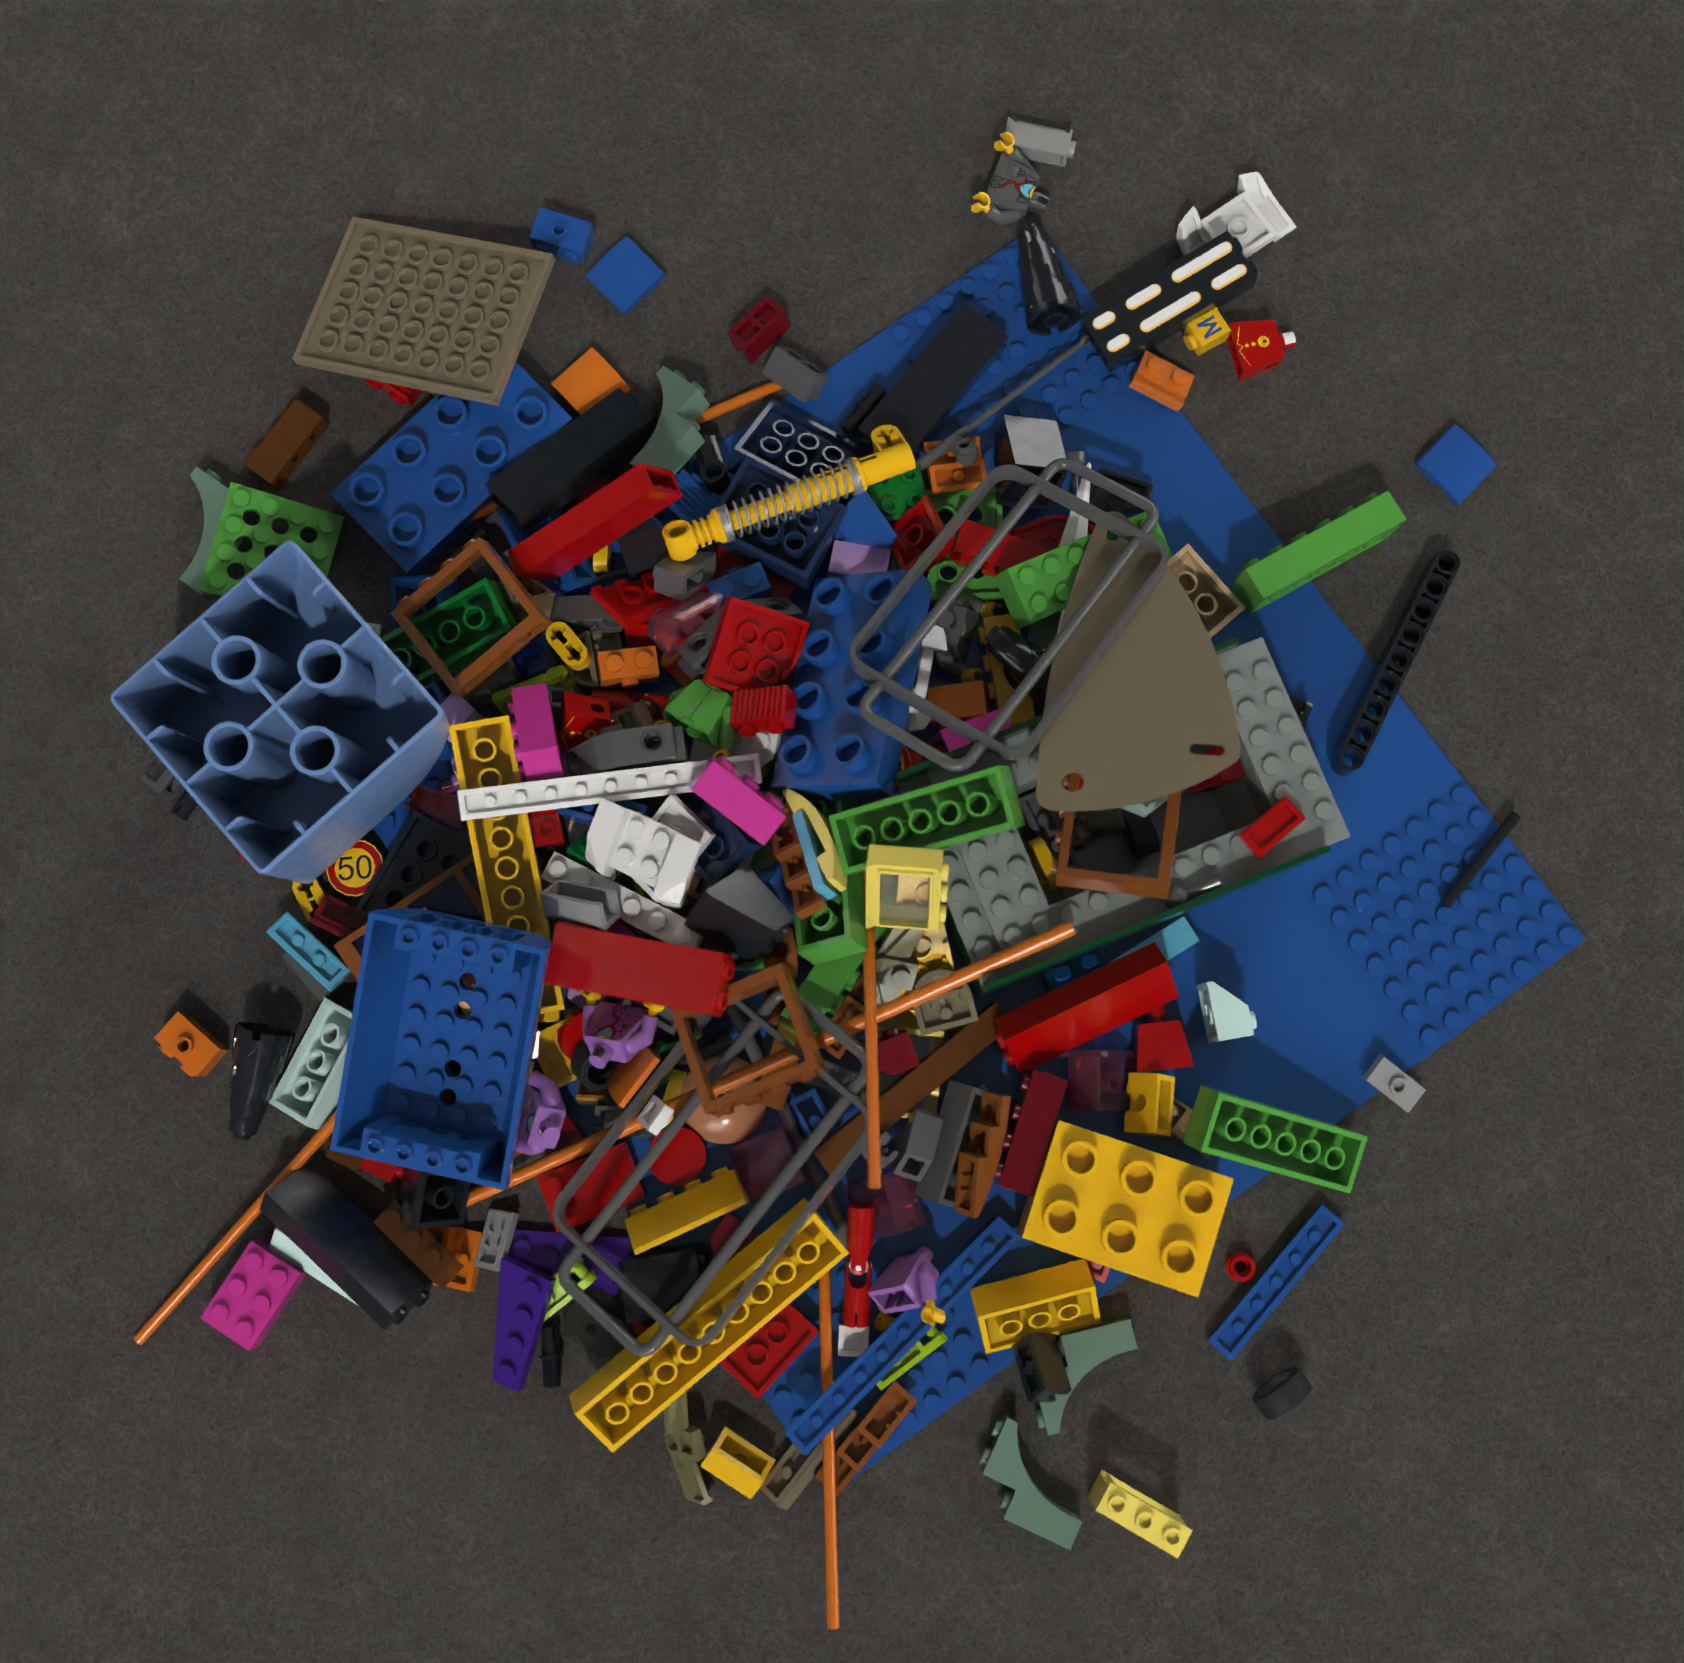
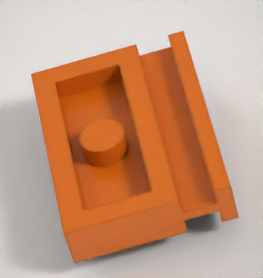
M1146 350L1141 356L1129 387L1179 412L1183 407V402L1187 397L1195 375Z

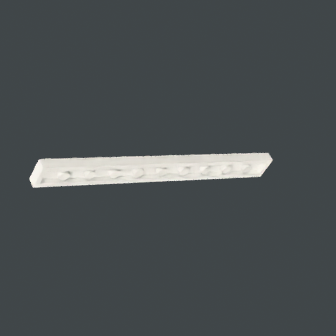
M759 753L725 757L735 765V773L742 777L744 774H747L758 784L762 783ZM707 760L459 790L457 793L461 821L599 804L601 798L615 802L693 792L690 788V782Z

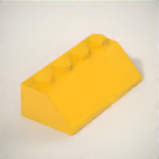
M727 1166L710 1173L713 1179L701 1183L699 1178L684 1185L685 1192L675 1196L673 1191L656 1198L658 1204L647 1208L646 1204L630 1210L631 1217L624 1221L634 1254L638 1255L747 1204L750 1200L736 1169L729 1171Z
M1086 1259L1070 1261L1062 1265L1040 1269L1020 1276H1013L1005 1280L983 1284L970 1289L986 1354L1011 1348L1029 1332L1053 1334L1056 1336L1101 1324L1096 1288Z

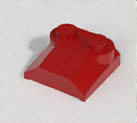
M926 495L891 525L897 534L892 550L901 570L911 569L944 529L942 520L931 500ZM954 535L923 574L928 572L952 551L955 544Z

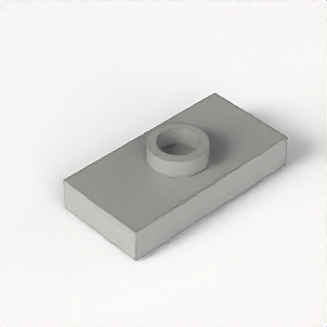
M1380 1054L1362 1077L1407 1113L1411 1111L1426 1091L1425 1088Z
M489 1207L474 1262L475 1267L500 1272L501 1258L509 1254L519 1214Z

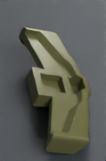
M891 928L875 955L877 1006L900 997V989L912 991L919 962L917 959L909 957L925 930ZM900 1013L877 1023V1025L887 1028L899 1026L900 1029Z
M689 1388L663 1410L664 1438L685 1499L700 1505H707L714 1499L712 1494L707 1493L697 1464L699 1460L706 1457L705 1439L700 1428L688 1424L687 1392L690 1390Z

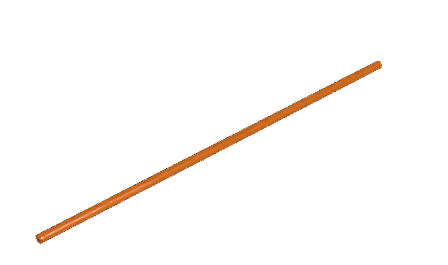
M1071 920L877 1006V1023L1077 934ZM862 1013L837 1025L849 1035L855 1034L865 1029V1014ZM825 1030L814 1035L819 1049L837 1042ZM795 1043L802 1050L800 1043ZM787 1048L779 1050L721 1076L712 1088L714 1095L721 1094L799 1058ZM696 1088L665 1102L674 1110L672 1115L679 1112ZM641 1113L633 1118L618 1139L644 1128L637 1121ZM612 1126L512 1170L508 1188L595 1150ZM484 1185L476 1186L469 1190L466 1207L504 1190Z

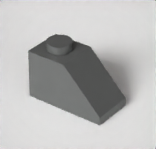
M712 551L696 552L692 558L685 561H675L670 556H667L654 565V591L684 602L707 585L706 583L715 579L716 553Z

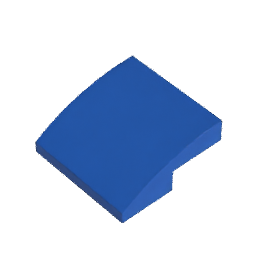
M628 236L609 250L586 275L624 315H627L644 295H649L666 276Z
M1452 424L1415 462V465L1426 479L1432 484H1438L1454 504H1460L1497 466L1489 454L1456 424Z

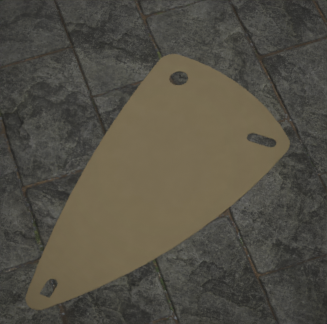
M1116 511L1107 512L1135 527L1123 514ZM1096 524L1074 580L1060 631L1129 542L1128 540L1118 536L1117 540L1109 541L1107 539L1108 530ZM1141 547L1138 548L1052 661L1043 718L1160 564L1158 558L1151 552ZM1168 565L1162 579L1040 740L1036 799L1043 808L1051 811H1094L1136 805L1194 786L1216 775L1239 759L1241 747L1232 699L1220 661L1197 610ZM1193 744L1220 745L1224 747L1225 752L1221 756L1193 754L1190 752V746ZM1076 773L1081 775L1084 780L1082 788L1074 792L1065 790L1062 786V779L1067 774Z

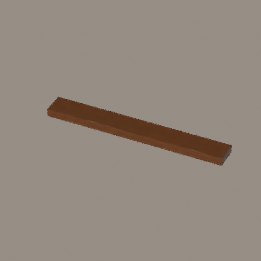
M992 1001L977 1013L979 1021L964 1024L921 1059L919 1066L909 1069L879 1094L880 1135L996 1039L994 1033L999 1030L994 1019L1004 1015L997 1002ZM860 1110L820 1142L812 1152L829 1175L832 1174L865 1129V1118Z

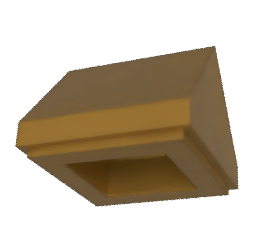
M579 1081L576 1093L578 1104L608 1106L609 1092L607 1089L600 1091L589 1090Z

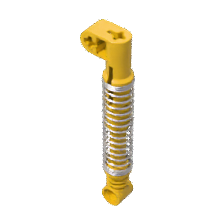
M879 426L871 433L873 454L862 458L851 457L842 461V465L840 462H837V467L835 468L829 465V470L823 471L820 468V473L815 475L814 472H811V476L808 478L802 475V480L800 481L794 478V483L791 484L785 481L784 491L781 492L779 485H776L778 493L772 495L771 489L767 488L769 497L766 498L759 491L761 500L755 501L753 495L750 494L752 503L746 505L744 498H741L742 507L737 508L735 501H732L734 510L728 511L726 504L710 510L708 515H705V520L703 517H699V522L694 519L691 525L685 520H675L667 523L662 529V535L669 556L675 561H685L696 554L699 549L698 545L703 548L706 547V542L708 545H711L712 540L715 543L721 542L723 544L732 540L735 541L734 531L742 538L743 528L748 534L752 533V525L757 531H760L761 522L766 528H769V518L777 525L779 521L778 515L782 521H786L787 513L791 518H795L797 512L804 515L806 509L812 512L814 506L821 509L822 503L830 505L832 499L835 502H838L841 496L847 499L849 493L856 496L867 491L870 485L916 469L912 450L896 426Z

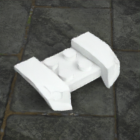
M1251 172L1238 176L1237 197L1201 221L1196 208L1193 206L1179 223L1176 239L1185 256L1228 230L1232 238L1236 237L1239 240L1243 249L1242 253L1245 258H1248L1271 241L1276 242L1297 226L1276 200L1259 172Z
M937 625L931 629L922 641L913 693L924 699L926 698L934 651H947L944 628ZM910 706L905 731L911 733L924 730L931 718Z
M601 798L587 833L585 858L601 875L614 881L616 870L654 887L653 900L665 906L681 908L689 880L703 844L648 816Z

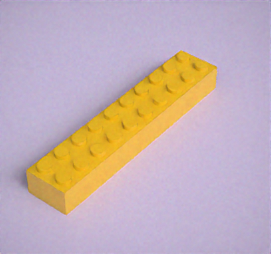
M509 715L449 726L461 790L523 783L521 782L518 767L520 763L516 762L513 744L516 742L513 740L510 726L512 721ZM528 813L467 820L486 922L539 933L552 943L553 936L550 920L545 918L540 895L544 889ZM545 983L539 1014L564 1010L566 1004L563 988Z
M803 1198L729 1260L678 1326L694 1339H700L706 1335L809 1202ZM815 1211L717 1338L709 1344L694 1347L684 1345L670 1334L653 1355L646 1357L636 1356L628 1349H623L569 1395L574 1415L613 1453L841 1261L849 1252L840 1238ZM676 1305L675 1307H673L669 1312L666 1313V1315H667L668 1317H669L670 1314L673 1312V1310L677 1307V1305ZM659 1322L654 1323L635 1340L640 1344L648 1343L662 1325Z

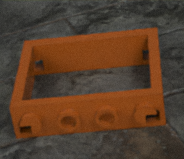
M480 537L468 541L463 546V551L455 558L446 560L440 566L441 570L433 577H427L418 585L419 589L411 596H405L400 599L396 604L397 608L390 613L451 692L463 698L552 623L490 543ZM483 555L529 613V616L455 678L409 617Z
M1076 773L1067 774L1064 777L1063 788L1070 792L1078 791L1080 779L1083 780L1082 776ZM1181 791L1168 795L1158 879L1068 868L1075 811H1060L1059 817L1064 818L1063 828L1057 827L1055 846H1060L1059 857L1053 856L1051 874H1056V886L1168 900Z
M778 963L729 984L727 988L729 997L727 1006L779 985L806 1061L719 1098H715L690 1022L705 1015L677 1009L670 1010L705 1113L717 1115V1117L726 1114L730 1115L735 1112L734 1107L745 1104V1106L757 1104L763 1100V1095L770 1092L773 1095L786 1092L791 1089L790 1084L801 1080V1083L812 1081V1078L818 1076V1072L826 1070L790 967Z

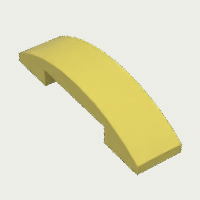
M788 788L782 792L793 814L802 810L808 815L826 850L816 859L827 881L840 892L844 891L847 886V875L843 874L830 821L802 795Z

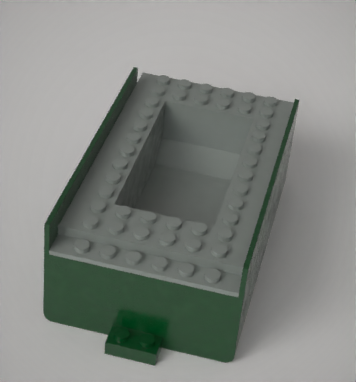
M1237 637L1214 645L1232 699L1241 747L1240 761L1242 769L1246 771L1247 776L1211 792L1187 795L1186 789L1181 791L1170 887L1181 886L1186 888L1215 875L1219 876L1222 886L1189 899V902L1172 909L1166 905L1164 899L1064 886L1057 891L1046 894L1041 888L1024 847L1025 842L1033 839L1027 826L942 849L944 850L943 863H949L948 882L942 881L943 884H948L947 902H941V904H947L946 922L944 923L948 925L965 967L1071 920L1077 933L1063 941L971 981L977 997L1298 868L1331 851L1329 845L1351 837L1263 637L1235 647L1239 643ZM1043 714L998 732L994 740L1007 746L1022 744L1041 722ZM1040 741L1031 753L1019 760H1004L985 750L975 764L964 771H950L931 760H927L897 772L894 795H901L991 767L1005 765L1010 766L1017 796L1020 798L1036 791ZM972 742L945 754L953 759H961L967 754L974 743ZM1193 744L1190 746V752L1201 754L1214 747H1220V745ZM1286 795L1306 819L1262 857L1257 859L1238 835ZM1164 802L1149 814L1159 838L1160 851L1142 859H1136L1130 851L1117 820L1116 808L1075 811L1071 847L1080 863V869L1158 879L1167 802ZM1055 811V814L1063 828L1064 818L1059 817L1060 811Z

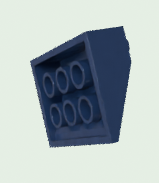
M771 399L733 448L727 472L735 476L747 456L791 479L796 478L797 481L802 480V475L808 478L811 476V472H814L815 475L820 473V468L823 471L829 470V465L835 468L837 467V462H840L842 465L843 460L851 457L862 458L869 455L870 451ZM842 496L839 498V503L843 500Z
M746 456L717 507L726 504L728 511L734 510L732 501H735L737 508L743 506L741 498H744L747 505L752 503L750 494L753 495L755 501L761 500L759 491L766 498L769 497L767 488H770L772 495L778 493L776 485H779L782 492L784 491L785 481L788 484L794 483V481ZM832 499L830 505L822 503L821 509L814 506L812 512L806 509L804 515L797 512L795 518H791L787 513L786 521H782L778 515L779 521L777 525L769 518V528H766L761 522L760 531H757L752 525L751 534H748L743 528L742 538L734 531L735 541L732 540L723 544L721 542L715 543L712 540V543L752 564L761 562L764 570L807 591L823 563L848 507Z

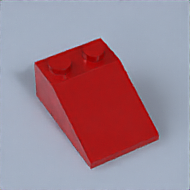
M627 1141L615 1145L608 1150L566 1206L565 1214L571 1227L596 1218L636 1167ZM589 1156L536 1176L556 1232H560L553 1218L554 1203ZM641 1180L619 1208L647 1197Z

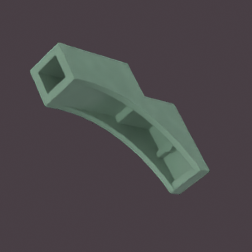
M663 366L656 373L663 392V405L658 424L651 438L630 464L633 467L639 463L672 470L675 475L705 442L698 432L701 428L695 421L710 404L704 397L705 390L697 382L693 381L690 383L680 371L675 370L673 372Z
M196 466L190 477L196 484L202 499L204 510L203 533L192 562L179 579L211 601L214 596L199 592L229 487L227 488L220 482L223 479L212 470L208 469L205 473ZM240 538L235 543L237 550L243 553L248 552L251 548L244 542L246 538ZM232 565L228 568L227 573L229 576L237 565Z
M1127 1316L1058 1335L1059 1341H1057L1061 1357L1065 1361L1064 1367L1072 1391L1078 1382L1098 1364L1115 1355L1138 1349L1131 1320ZM1072 1391L1064 1395L1055 1394L1056 1401L1038 1402L1040 1409L1035 1410L1039 1429L1045 1428L1048 1436L1060 1433L1063 1411Z
M1005 1413L1002 1420L997 1418L991 1431L994 1440L990 1448L984 1447L978 1462L982 1465L981 1471L983 1475L1012 1488L1011 1492L1008 1490L1004 1492L999 1507L1003 1509V1519L1071 1550L1083 1521L1079 1515L1068 1511L1049 1499L1032 1481L1020 1456L1017 1435L1018 1421L1015 1417Z

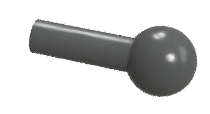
M1215 875L1186 888L1172 886L1169 890L1168 900L1164 899V901L1172 909L1189 902V899L1221 887L1222 883L1219 876Z

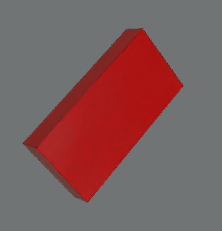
M1285 795L1242 831L1238 837L1254 856L1259 859L1306 818Z

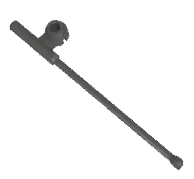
M1087 334L1082 335L1075 345L968 425L964 424L916 461L918 468L924 470L948 451L955 455L957 462L961 465H973L978 458L976 443L973 444L972 440L966 438L971 434V431L1078 349L1088 346L1090 344V341L1087 340L1089 336Z

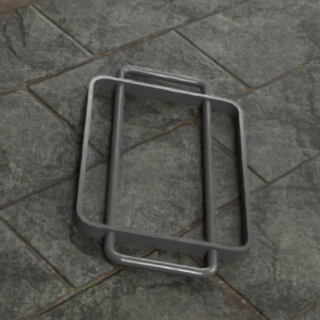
M1069 458L1053 460L1039 476L1016 465L995 467L987 474L851 643L850 661L854 672L872 684L859 703V711L862 718L870 725L950 771L969 769L985 750L1004 760H1019L1026 757L1033 751L1162 579L1167 568L1168 552L1163 543L1149 535L1159 520V510L1156 504L1146 497ZM1059 470H1068L1147 512L1148 516L1139 529L1049 481ZM1003 480H1013L1028 487L1029 489L882 673L862 663L857 657L860 650L991 488ZM1041 494L1129 542L982 733L896 683L892 678L1036 497ZM1141 547L1154 554L1160 564L1029 738L1017 746H1007L994 740V737L1138 548ZM885 691L973 742L974 745L963 758L953 759L874 713L871 705L880 693Z
M780 989L772 992L757 1011L743 1001L733 1003L751 1019L708 1073L712 1088L760 1026L803 1062L806 1061L803 1051L766 1020L777 1004L784 1000ZM801 994L799 995L806 1015L858 1057L862 1064L861 1070L848 1087H845L828 1071L818 1072V1075L842 1095L669 1317L601 1255L591 1243L699 1106L701 1099L697 1088L582 1236L570 1226L565 1213L570 1199L685 1053L681 1040H679L554 1203L553 1218L556 1226L575 1244L559 1266L558 1277L561 1286L626 1349L636 1356L646 1357L653 1355L670 1334L684 1345L694 1347L709 1344L717 1338L867 1146V1106L865 1102L857 1097V1094L866 1084L865 1047ZM705 1015L693 1022L691 1028L695 1039L713 1016ZM852 1102L860 1109L865 1118V1129L860 1138L708 1333L700 1339H694L678 1326L680 1321ZM583 1253L662 1325L648 1343L640 1344L571 1279V1269Z

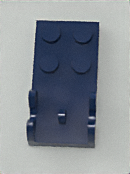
M696 793L671 794L676 795L716 834L698 857L694 868L710 887L734 873L752 850L760 851L763 847L761 843L747 835L743 829ZM666 795L665 798L661 801L658 807L654 810L655 813L662 806V804L669 797V795Z

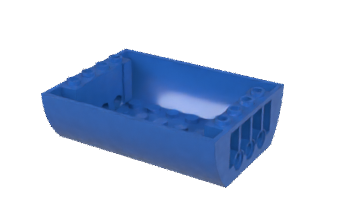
M396 908L369 912L330 1150L506 1190L511 1180L551 942L539 933L426 909ZM465 973H471L475 976L476 985L474 988H468L464 985L463 975ZM460 1002H466L470 1006L471 1014L469 1017H463L458 1012V1004ZM450 1060L458 1061L460 1064L461 1072L459 1075H454L449 1071L448 1063ZM445 1089H451L455 1092L456 1101L454 1104L445 1101L443 1097Z

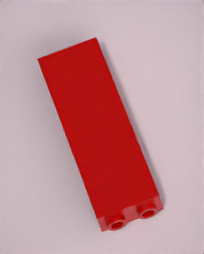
M639 463L508 550L513 571L521 578L552 582L682 498L683 494L672 470Z
M556 923L545 983L572 990L721 1018L722 1012L725 1011L728 1005L727 988L729 981L734 976L735 964L733 962L734 957L721 952Z
M1153 942L994 1019L999 1030L994 1035L1000 1048L1003 1049L1001 1051L1008 1065L1014 1064L1019 1074H1022L1179 998L1168 962L1157 944Z

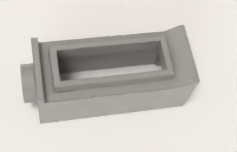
M1008 117L1005 132L1012 133L1015 139L1014 146L1020 150L1027 160L1065 167L1067 158L1073 159L1076 141H1071L1073 129H1070V133L1062 129L1021 121L1015 122Z
M557 879L540 893L547 920L554 917L556 919L598 927L605 932L621 917L616 890Z

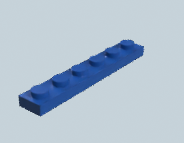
M1319 1203L1206 1340L1228 1360L1232 1361L1345 1223L1323 1204Z

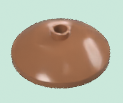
M722 1055L703 1060L707 1074ZM736 1057L722 1076L750 1063ZM691 1071L686 1076L681 1094L697 1088ZM756 1077L721 1094L726 1095L760 1081V1078ZM701 1102L686 1123L691 1130L706 1141L716 1144L735 1143L747 1138L759 1127L765 1117L767 1106L758 1103L751 1106L741 1104L734 1107V1113L717 1117V1115L705 1113Z

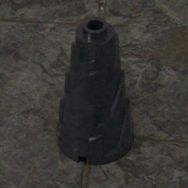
M1034 223L1028 224L1023 227L1019 234L1020 275L1023 286L1022 300L1026 326L1035 335H1052L1050 328L1057 327L1060 333L1071 328L1080 320L1082 308L1072 283L1068 282L1061 260L1058 261L1055 250L1048 241L1044 228Z
M994 625L984 638L988 641L986 647H988L987 651L1008 670L1018 684L1022 682L1045 652V649L1028 641L1016 631L1004 625L1000 628ZM1052 663L1028 693L1029 697L1043 711Z
M256 1022L235 1023L231 1057L233 1063L229 1086L231 1089L229 1131L233 1132L234 1138L250 1140L251 1136L256 1135L294 1043L295 1033L288 1029L279 1027L277 1035V1030L268 1028L269 1024Z

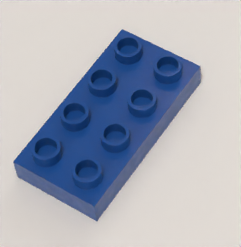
M515 363L499 406L442 394L436 395L330 495L409 576L421 575L481 519L479 518L469 523L480 509L492 501L485 483L568 425L573 419Z
M910 569L817 577L815 579L807 616V622H810L798 659L792 686V692L797 696L798 700L796 702L795 728L783 730L771 787L784 798L785 796L782 791L787 788L802 795L808 801L887 799L893 797L903 744L870 725L862 718L859 711V703L872 684L854 672L850 661V645ZM923 574L881 626H879L857 656L862 663L879 673H882L928 614L933 586ZM922 642L892 678L893 681L912 692ZM882 691L872 703V711L901 729L906 730L910 706L889 693Z

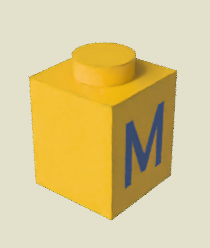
M1216 307L1188 323L1183 339L1187 348L1190 351L1194 350L1197 356L1226 341L1231 329Z

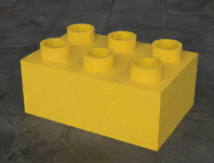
M1056 1120L1034 1196H1027L1016 1233L1021 1238L1199 1297L1234 1179Z

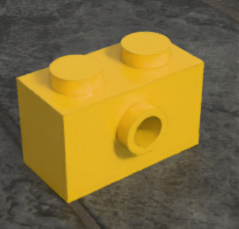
M724 1427L700 1466L751 1500L764 1483L776 1460L727 1427Z

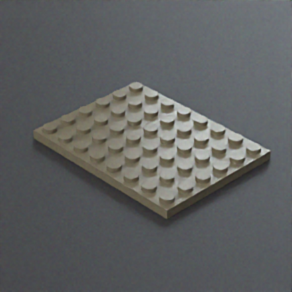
M352 217L292 359L297 365L499 406L556 260L553 254L548 252Z

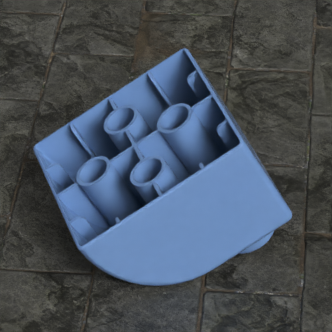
M286 541L111 695V702L258 873L302 884L313 882L408 797L438 760L449 734V719L444 709L294 541Z

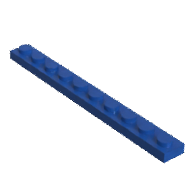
M997 1216L938 1276L935 1282L937 1293L935 1307L944 1310L945 1314L1020 1238L1000 1216ZM926 1303L921 1308L903 1311L784 1432L805 1456L933 1327L921 1319V1311L926 1306Z

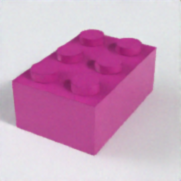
M547 683L511 688L513 701H508L507 704L510 719L515 718V721L510 723L513 740L519 741L513 744L516 762H523V764H518L521 782L563 778L564 774L556 725Z
M711 755L690 782L691 790L764 846L786 818L783 802L770 792L766 796L759 791V784L747 774L741 777L735 773V765L724 756L720 755L717 759Z
M263 1239L252 1240L200 1317L201 1320L248 1351L256 1349L261 1345L307 1275L305 1271L270 1250V1244Z

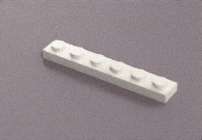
M555 851L541 878L550 883L555 882L557 879L616 890L621 911L620 919L666 943L698 948L703 939V936L685 926L686 918Z

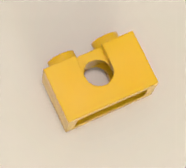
M1129 1072L1126 1092L1130 1097V1108L1124 1114V1132L1146 1136L1171 1137L1175 1077L1160 1073Z

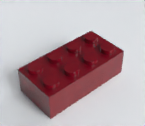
M1035 1069L1028 1070L1027 1074L1021 1075L1017 1091L1022 1093L1019 1103L1013 1102L1009 1119L1013 1120L1010 1132L1006 1131L1004 1152L1002 1159L999 1160L994 1176V1183L996 1185L1031 1197L1034 1196L1068 1080Z

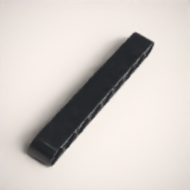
M1443 550L1427 563L1331 756L1330 766L1337 775L1347 776L1360 768L1364 763L1459 570L1460 558L1454 551ZM1439 562L1446 566L1447 571L1440 568ZM1427 586L1434 589L1435 595L1428 591ZM1415 609L1423 614V619L1416 615ZM1403 633L1410 636L1412 643L1404 639ZM1391 657L1399 661L1400 667L1393 665ZM1379 681L1387 685L1388 692L1380 688ZM1367 705L1374 708L1376 716L1368 713ZM1355 730L1363 734L1364 741L1356 738ZM1343 754L1350 757L1352 766L1344 763Z

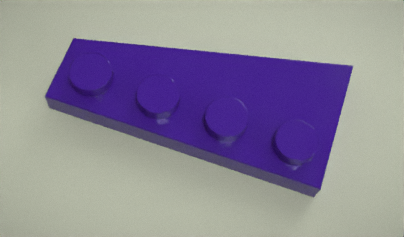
M515 1229L508 1256L532 1268L553 1275L559 1270L563 1259L575 1244L562 1232ZM597 1235L591 1243L618 1270V1262L627 1257L632 1250L629 1237ZM583 1253L581 1256L584 1260L583 1264L589 1271L592 1269L598 1275V1278L588 1287L616 1296L619 1285ZM575 1272L570 1274L575 1282L580 1280Z
M505 1256L501 1258L493 1380L515 1392L523 1390L556 1279L514 1258Z

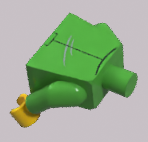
M696 679L690 685L672 692L663 712L664 720H658L655 725L671 722L677 726H682L685 734L715 749L719 745L720 750L713 754L716 758H719L720 755H725V757L734 756L729 751V748L733 747L736 732L729 724L732 697L728 694L730 691Z

